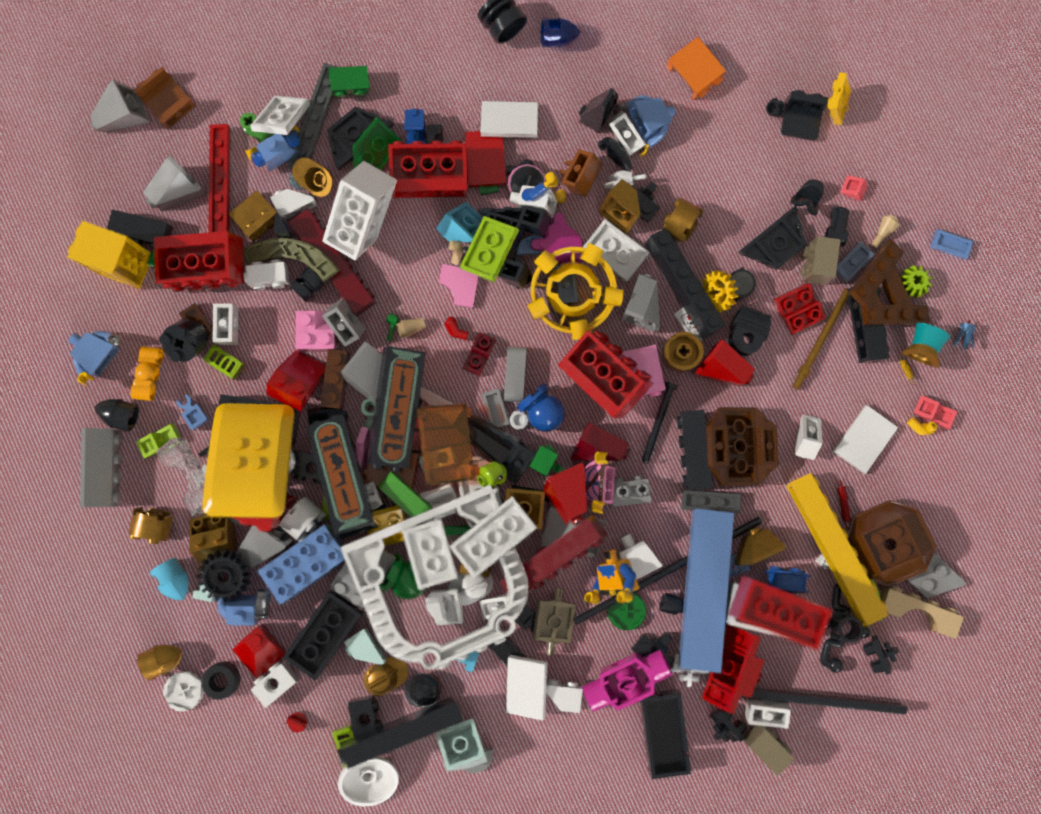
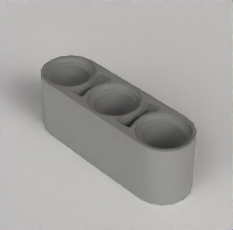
M507 347L504 401L521 402L523 400L527 347Z

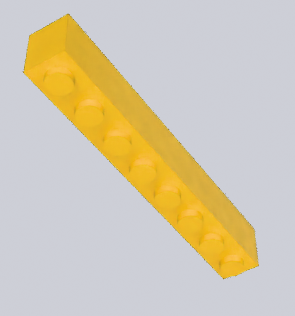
M809 473L790 482L786 487L856 618L862 623L863 627L869 626L889 616L886 612L887 607L879 599L874 583L868 579L865 566L860 564L857 558V551L849 544L846 531L843 528L841 529L838 523V516L830 509L827 496L824 493L822 494L819 488V481Z

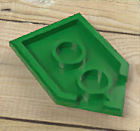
M378 117L373 120L353 145L354 168L365 161L375 168L382 170L389 162L388 144L402 141Z

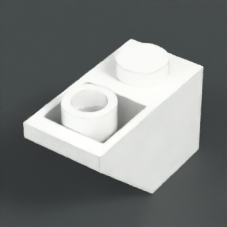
M547 679L546 693L559 710L580 713L582 686H579L578 682L567 681V684L559 683V680Z

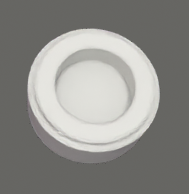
M518 410L511 414L510 424L514 429L522 430L527 427L529 420L525 412L520 413Z

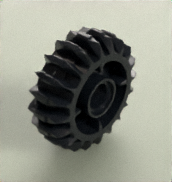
M223 549L221 553L219 550H215L214 555L209 553L207 559L201 561L204 566L198 567V570L202 572L197 575V578L202 579L198 585H204L205 588L202 590V593L208 591V598L214 595L215 602L220 597L223 603H226L228 598L230 601H234L235 596L240 598L242 592L248 590L246 586L251 584V581L247 578H251L252 573L246 572L251 569V566L244 565L248 561L246 558L242 561L239 559L242 556L241 553L234 556L235 550H231L229 554L227 549ZM221 571H225L228 573V580H225L221 577Z

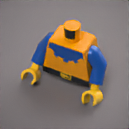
M615 549L604 551L606 561L597 565V579L592 588L593 593L587 592L584 596V601L597 604L600 601V596L598 595L600 593V595H617V602L623 604L631 602L633 599L631 592L640 588L630 561L628 559H618Z

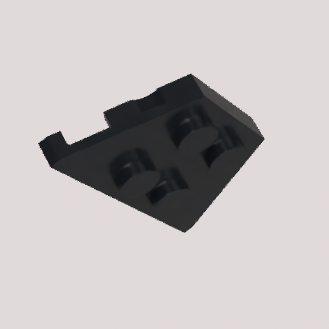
M355 106L327 129L335 166L338 171L353 160V145L373 120L378 117L376 114L367 113L364 109ZM378 117L389 128L394 126L392 121Z
M794 206L743 247L739 253L777 270L806 246L805 237L802 234V224L798 219V208Z

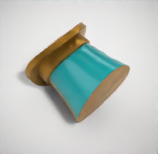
M916 323L912 345L905 348L901 354L933 368H939L940 360L938 354L951 338V335L933 325Z

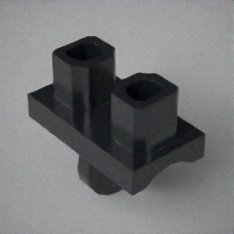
M878 635L872 636L871 641L863 644V649L866 656L877 653L879 659L870 662L873 672L881 673L885 671L886 675L892 673V667L887 657L890 658L891 662L897 661L895 654L899 652L898 647H891L889 642H885L884 646L886 649L884 650Z
M723 709L713 711L709 715L716 723L713 725V729L716 731L714 734L716 740L723 739L725 742L729 740L732 742H742L745 738L742 734L747 726L741 720H736L732 724L729 719L734 714L728 713Z

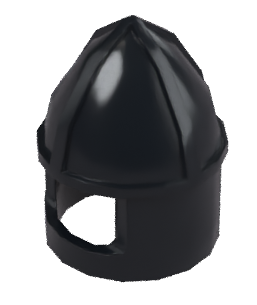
M123 399L104 400L94 407L96 414L103 423L110 428L126 432L132 431L139 415V405L123 401ZM133 409H134V413H133L132 418H129L130 415H131V412H132Z

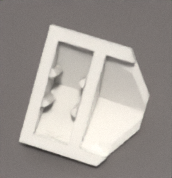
M458 589L431 590L425 602L428 612L435 620V624H463L462 598Z

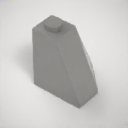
M170 155L142 192L147 197L145 201L153 209L157 207L161 211L207 194Z
M639 274L621 320L657 333L660 328L657 281L653 280L654 277L651 275Z
M280 524L269 532H262L252 525L235 556L241 553L242 556L239 559L242 561L246 558L248 561L244 565H250L252 568L284 550L293 542L294 538L283 530Z

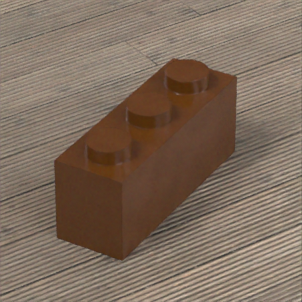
M328 349L320 404L323 408L340 410L344 408L347 383L341 371L350 361L351 354L348 351Z

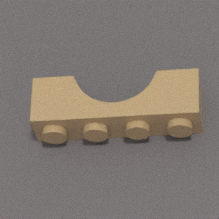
M891 586L890 589L883 587L880 598L885 603L888 614L901 618L910 610L920 609L929 619L930 630L957 639L964 618L957 614V610L949 607L945 609L939 608V603L927 600L926 603L920 600L921 596L913 593L905 595L902 593V589Z

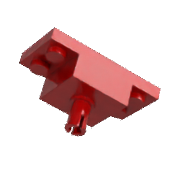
M727 625L724 634L721 673H710L702 699L728 713L734 714L741 695L752 698L755 686L761 680L759 677L762 678L761 669L765 661L755 656L761 637L733 625Z

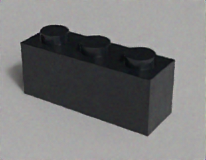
M112 210L107 230L124 235L142 246V243L149 244L148 247L154 249V237L171 236L173 227L167 222Z

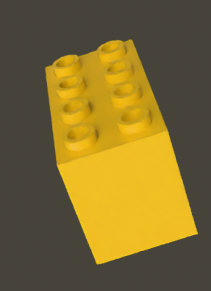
M82 220L81 225L76 229L74 242L68 248L67 258L101 276L140 290L149 269L146 263L150 252L124 235Z

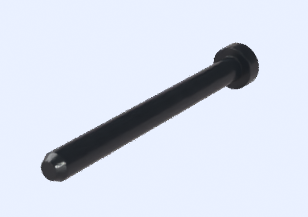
M665 381L666 390L642 457V462L646 464L650 461L673 390H677L678 385Z

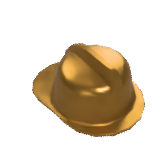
M309 158L298 159L293 164V177L301 187L317 197H324L329 194L334 183L332 173L328 168Z
M391 656L386 658V663L371 666L366 671L363 681L367 691L375 696H382L400 687L408 677V667L404 660Z

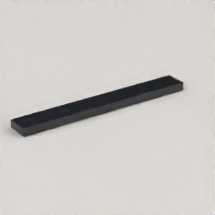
M755 688L752 695L754 699L907 714V707L905 705L893 702Z

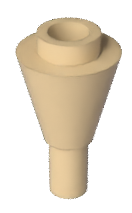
M888 215V217L883 216L877 237L871 244L872 247L878 249L882 241L900 226L899 220L892 215Z

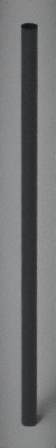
M756 517L734 529L732 539L762 523L761 519ZM688 555L638 582L640 589L631 592V594H635L687 565ZM617 595L574 617L573 620L576 625L618 603Z

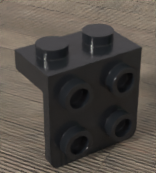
M801 90L791 91L785 102L781 134L811 141L817 140L822 112L828 105L829 97H823L822 94L818 93L806 94Z

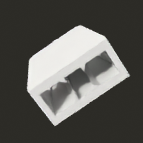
M631 534L620 538L625 549L618 552L619 558L630 561L632 569L636 573V580L662 567L660 561L643 540L635 543Z

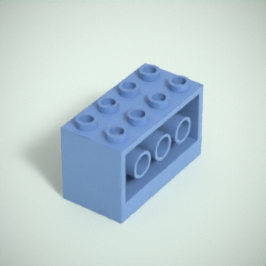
M332 524L323 525L260 569L258 573L279 604H283L344 563L346 560L340 547L345 546L346 543L343 539L339 540L335 536Z

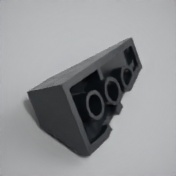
M610 88L591 99L587 106L584 104L579 112L581 116L580 123L599 133L618 102V93L613 88Z

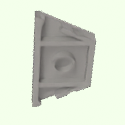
M935 553L926 572L906 580L924 598H930L966 584Z

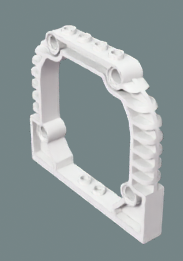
M491 485L340 547L374 632L381 645L394 657L407 662H421L422 666L426 669L438 667L441 670L450 666L449 662L452 660H464L469 657L468 653L476 651V653L486 650L488 644L494 642L497 645L506 641L505 637L512 634L515 630L514 620L522 612L528 596L527 575L515 546L498 559L508 589L505 606L497 609L490 615L486 626L443 645L434 641L413 645L404 639L394 626L379 588V584L384 579V571L378 566L379 558L385 547L382 539L402 530L416 527L415 525L422 522L423 524L435 521L434 517L456 509L458 516L466 518L477 525L499 507ZM373 569L378 570L380 573V578L377 581H371L368 578V573ZM506 619L509 622V627L507 630L502 631L499 624L502 620ZM427 653L435 654L436 658L433 663L429 664L424 661Z

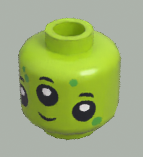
M490 462L480 467L477 476L478 483L483 487L491 485V488L495 489L505 483L507 471L502 464Z

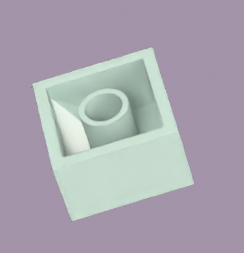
M473 718L436 732L447 772L468 769L488 762Z

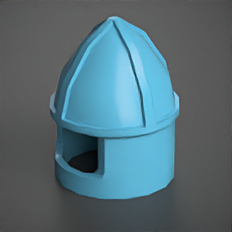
M172 558L151 570V576L156 577L160 583L157 589L164 596L173 600L185 599L188 592L189 579L177 558Z

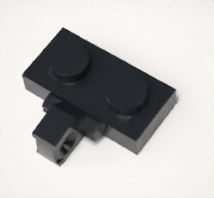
M652 181L646 189L641 187L638 190L632 185L637 190L640 217L647 223L660 208V206L653 202L655 197L652 194L656 190L657 185Z
M665 632L659 639L654 637L652 641L642 634L631 648V650L643 657L661 649L669 665L674 660L666 653L668 651L666 645L672 638Z

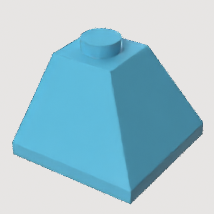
M465 202L447 212L436 230L449 242L451 240L472 242L483 217Z

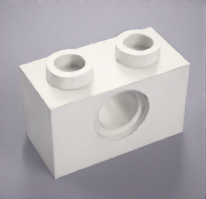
M233 303L213 304V342L217 345H238V307Z
M286 661L281 665L277 662L269 669L271 672L266 677L262 675L253 682L255 686L251 691L265 708L300 680ZM271 678H275L278 681V687L271 685Z
M747 697L745 717L748 724L788 729L791 709L787 702Z

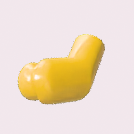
M915 417L907 421V424L918 435H931L938 428L937 424L933 421L920 423Z

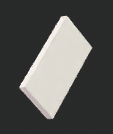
M512 496L449 547L472 577L476 578L537 527Z

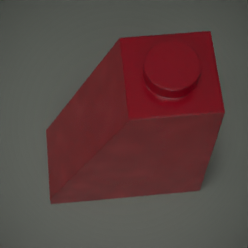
M588 422L570 459L574 461H593L597 452H607L605 458L607 461L620 462L622 458L626 459L630 452L628 448L629 443Z

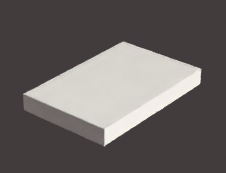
M274 96L251 124L252 131L288 135L310 106L309 99Z
M482 101L481 136L537 138L538 102Z
M604 219L583 246V248H586L588 243H591L604 250L601 257L610 265L613 273L626 283L650 254L649 251L606 219Z
M865 405L832 452L861 473L866 474L898 427Z
M441 519L402 530L419 590L458 578Z
M514 655L508 657L506 713L542 721L545 719L547 662Z

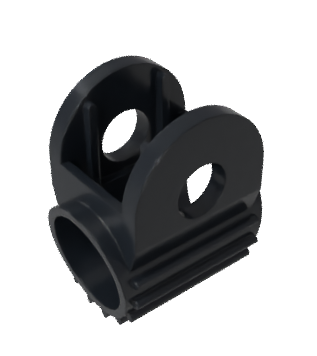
M743 305L740 306L729 326L731 331L728 337V345L740 356H748L759 350L763 342L768 338L771 327V315ZM743 336L748 338L749 343L743 341Z

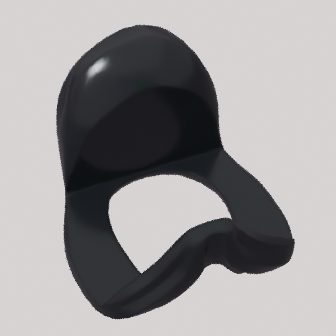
M817 179L808 180L791 198V204L795 206L806 205L808 212L816 216L819 211L818 203L824 193L823 183Z

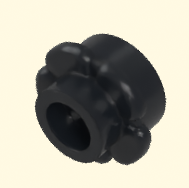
M773 98L766 106L767 113L773 117L781 116L784 112L783 101Z

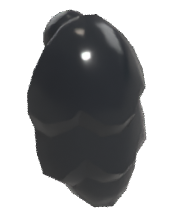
M605 137L598 142L599 149L605 150L608 157L618 167L625 171H630L633 168L629 154L623 149V145L619 141L611 137Z

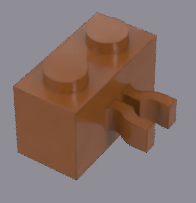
M578 149L572 162L569 160L564 162L569 168L567 170H560V173L564 176L561 183L570 192L586 197L603 164L594 153Z

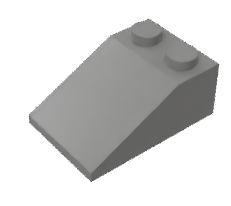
M383 549L378 566L384 571L385 577L396 557ZM345 563L330 589L362 610L364 604L348 565ZM371 570L368 573V578L371 581H377L380 578L379 571Z

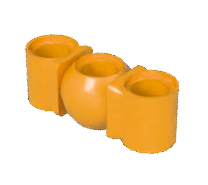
M141 346L138 359L140 364L136 367V379L133 380L130 391L132 399L154 400L157 388L155 383L159 379V368H161L164 358L163 348Z

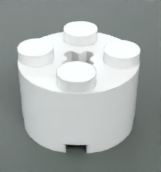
M306 497L298 501L293 506L294 509L290 513L288 512L280 523L282 529L298 543L305 539L308 533L312 534L319 527L317 522L320 523L327 515Z

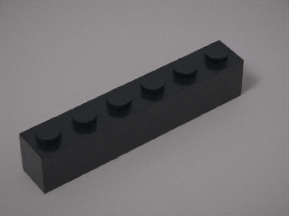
M665 228L651 235L646 241L645 246L701 338L704 340L719 332L726 324L669 231Z

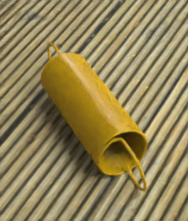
M907 360L899 361L907 380L912 379L914 375Z

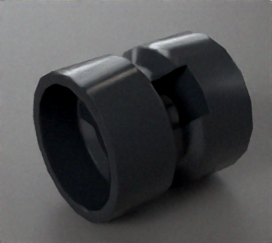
M307 267L301 273V278H296L289 286L308 303L314 297V291L319 292L326 284Z

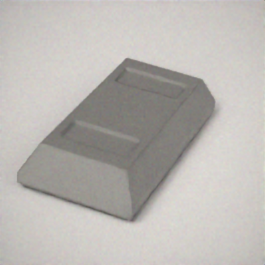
M500 389L482 393L490 423L498 428L511 425Z

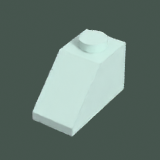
M368 628L361 630L344 642L346 653L350 657L353 656L354 659L379 665L387 662Z

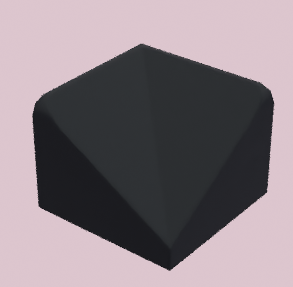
M441 124L427 126L428 144H432V141L443 142Z

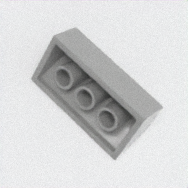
M82 428L80 507H118V503L121 501V493L119 491L121 473L119 472V464H121L122 456L119 453V445L122 443V435L120 430Z

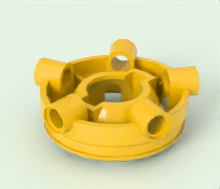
M588 243L586 248L566 247L552 253L545 250L534 261L537 268L531 280L530 293L532 302L527 304L534 320L541 318L555 330L571 333L572 340H578L587 330H592L599 326L609 316L614 306L620 307L623 299V289H617L615 275L610 265L601 257L604 250ZM571 252V262L562 263L559 269L553 271L552 269L558 263L555 257ZM574 252L581 253L579 257L581 260L593 266H597L599 263L603 268L609 287L604 286L603 293H601L602 286L599 283V279L594 275L592 269L585 264L575 262ZM541 270L545 274L552 270L546 284L537 283ZM579 274L588 281L590 287L594 288L592 292L593 298L587 299L580 306H567L560 300L557 293L551 292L553 281L560 282L567 275ZM536 285L545 287L546 300L552 304L555 312L562 315L559 324L546 316L550 311L543 297L537 298ZM602 296L601 303L605 304V306L593 320L588 323L587 319L569 321V326L563 325L565 316L579 317L585 315L586 312L595 307L596 303H599Z

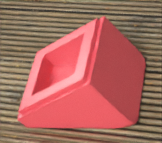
M847 175L841 194L862 201L868 187L866 179Z

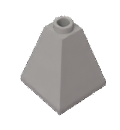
M115 80L110 81L90 115L93 129L105 133L151 122V119L139 96L133 91L134 88Z

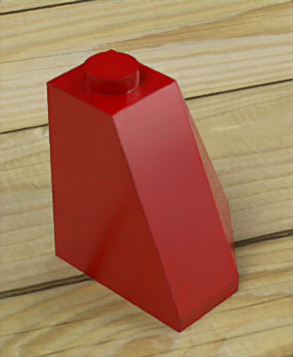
M721 339L712 347L692 375L735 386H742L744 384L748 385L754 378L752 373L755 371V368Z
M582 462L547 478L543 489L566 525L571 523L576 525L582 522L587 513L585 468Z

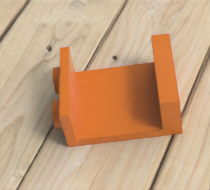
M699 37L670 57L666 65L670 71L676 69L694 91L692 95L693 100L699 96L700 98L704 97L710 91L709 88L713 85L716 87L722 83L726 73L724 67Z

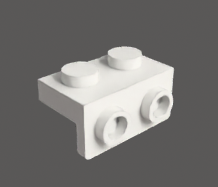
M451 483L443 484L434 490L420 493L433 509L457 499ZM456 509L436 516L434 519L438 520L457 513Z

